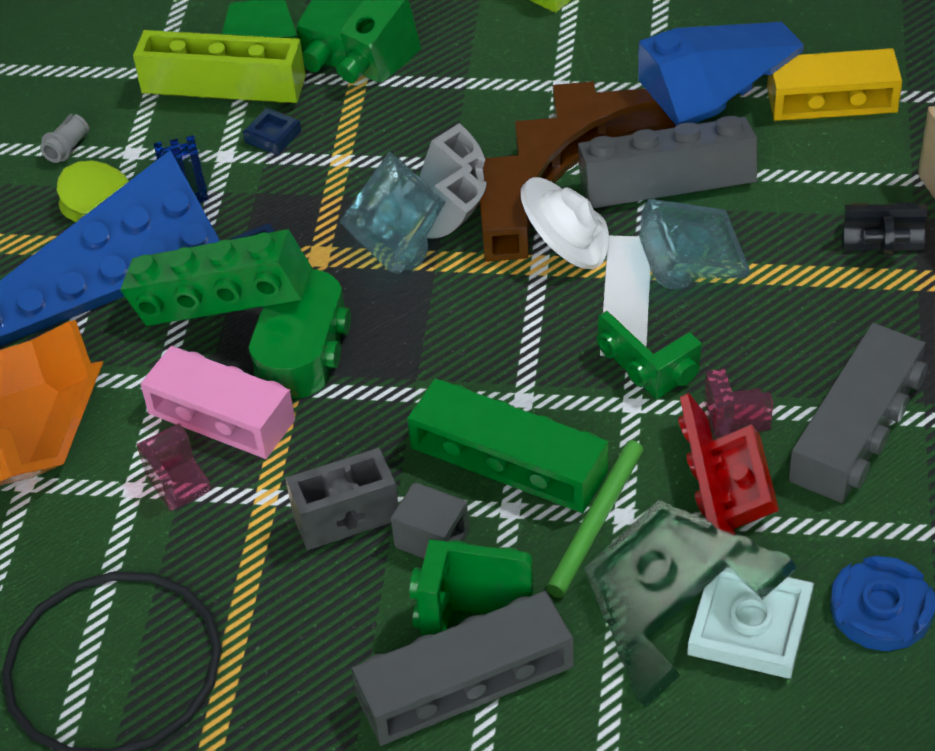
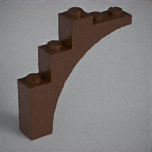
M594 81L553 85L554 118L515 121L517 156L485 158L483 166L484 181L487 182V185L479 203L485 262L528 259L529 233L532 223L522 204L521 188L525 182L533 177L543 178L555 184L569 169L579 163L578 143L589 142L600 136L614 138L633 135L636 131L644 129L658 131L676 127L674 122L645 88L596 92Z

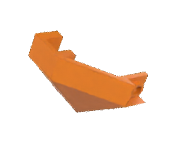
M76 320L68 321L30 341L0 350V486L34 478L65 463L103 361L90 363Z

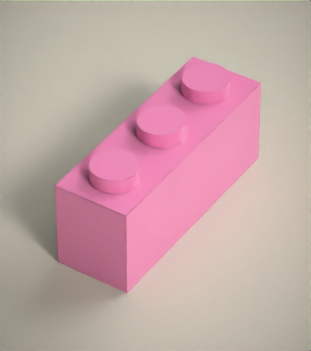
M174 346L168 348L140 383L148 414L264 459L268 458L295 421L290 389L283 387L275 381H266L249 375L237 367L225 366L206 359L197 352H188Z

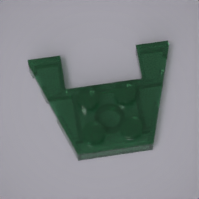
M658 500L584 567L603 618L609 625L615 640V648L620 661L625 666L630 678L633 694L647 707L681 676L673 665L649 641L659 629L726 568H730L763 600L797 569L790 557L780 551L775 550V552L760 547L756 545L754 540L740 534L735 536L714 527L712 522Z

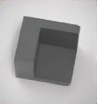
M419 483L412 484L391 516L395 547L424 559L429 539L446 542L458 540L463 542L470 531L467 501Z

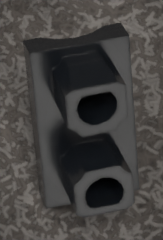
M896 202L895 204L868 205L867 203H851L850 205H845L843 250H881L882 255H892L893 250H924L925 224L928 211L926 204Z

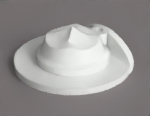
M533 177L525 182L521 188L522 204L530 222L543 240L557 254L571 264L584 269L598 268L603 263L607 254L609 233L604 218L593 210L591 202L568 187L561 189L556 184L543 178Z

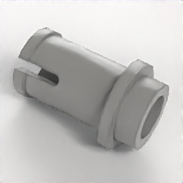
M68 115L54 132H47L42 137L40 150L43 156L54 163L66 161L71 156V149L89 133L87 122L79 115Z

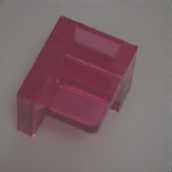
M725 368L706 371L704 402L715 438L726 436L751 424L757 431L771 430L773 398L770 392L762 393L760 389L732 392Z
M180 423L137 443L144 473L169 511L211 490L209 480L194 460L188 434Z

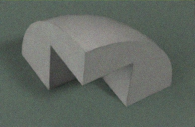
M460 123L431 141L420 176L391 194L383 218L400 230L422 238L443 237L463 224L479 204L487 185L483 174L485 157L474 137Z

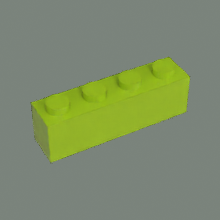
M143 30L133 55L141 92L147 94L297 103L306 77L300 39Z

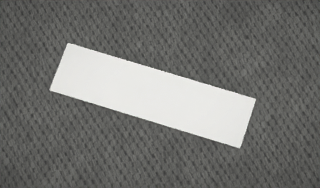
M609 236L603 312L608 311L646 347L652 237Z

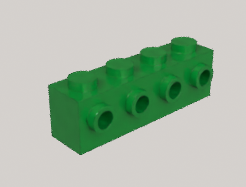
M289 229L270 233H259L254 236L221 240L216 243L189 248L183 247L157 254H145L132 258L120 291L146 326L302 300L312 266Z
M435 378L408 416L412 449L580 513H584L608 473L607 440L601 439L591 432L579 431L557 423L547 416H538L513 407L503 400H494L469 391L462 385H453Z

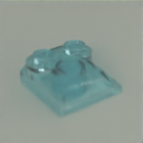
M388 152L344 214L340 223L389 271L400 275L403 270L415 269L423 262L428 250L426 236L446 201L395 154Z
M648 199L641 212L639 238L650 269L662 286L669 289H684L691 284L694 277L747 278L751 271L726 210Z

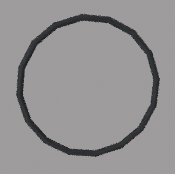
M113 571L73 582L38 604L11 638L1 673L7 710L31 740L54 751H140L153 747L190 722L215 687L222 646L214 616L189 588L155 573ZM111 581L152 582L184 596L205 620L212 646V654L204 686L185 713L149 738L111 749L70 747L38 732L18 708L11 673L21 640L43 612L78 590Z

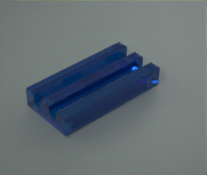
M194 135L187 136V143L179 144L178 138L170 140L171 146L165 148L162 147V142L153 143L157 160L171 150L186 180L182 156L190 154L198 192H194L199 202L209 200Z

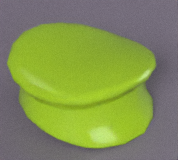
M93 160L76 162L65 167L57 181L56 190L60 198V211L68 219L77 222L129 181L121 171L106 163Z

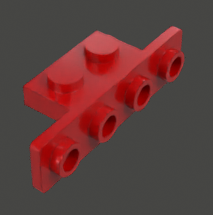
M687 393L680 396L683 415L678 417V422L684 437L690 443L691 452L686 454L689 468L698 480L700 490L695 491V499L699 510L708 523L709 529L703 532L704 540L709 552L715 559L721 557L727 564L743 567L734 529L779 511L761 437L751 424L713 441L707 415L693 397Z

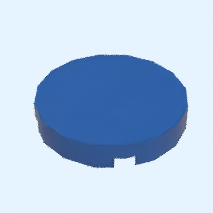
M872 556L864 558L863 563L856 564L853 567L851 563L841 570L833 582L830 611L836 626L851 641L868 649L893 651L910 647L925 636L933 623L935 593L932 586L929 588L928 584L923 580L924 575L915 566L897 558Z

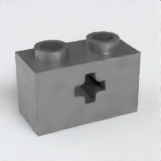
M380 448L285 478L292 514L307 550L391 523V516L398 507L396 483Z

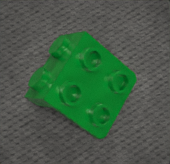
M429 539L422 568L414 567L410 581V598L416 599L413 612V628L420 629L421 636L435 635L448 629L452 610L488 614L507 606L517 598L533 596L532 556L510 547L492 548L469 545L458 540L446 542Z

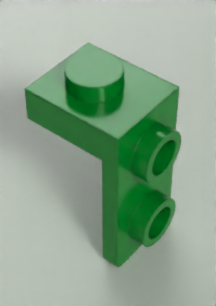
M605 311L598 315V335L596 340L601 352L607 358H613L627 371L631 381L638 387H644L655 399L660 398L677 386L687 385L699 373L702 343L690 332L653 354L611 313Z

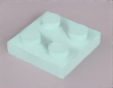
M712 560L689 638L687 655L791 679L814 583Z

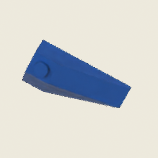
M783 22L674 28L639 41L638 81L676 126L682 123H697L718 115L726 109V102L738 93L742 96L752 89L753 82L762 75H772L803 52L804 44Z

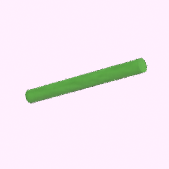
M633 440L626 442L546 586V590L550 595L556 598H563L644 451L642 445Z

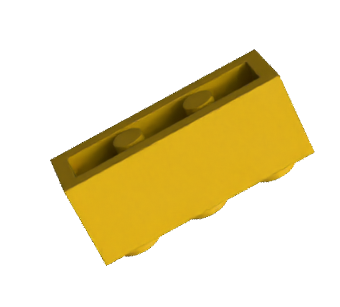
M893 48L798 55L775 73L768 75L767 91L774 121L898 113L902 87V77Z

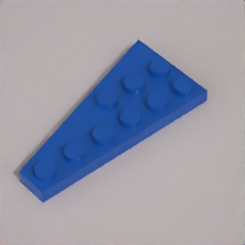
M171 150L0 280V347L125 297L120 288L132 258L220 241Z

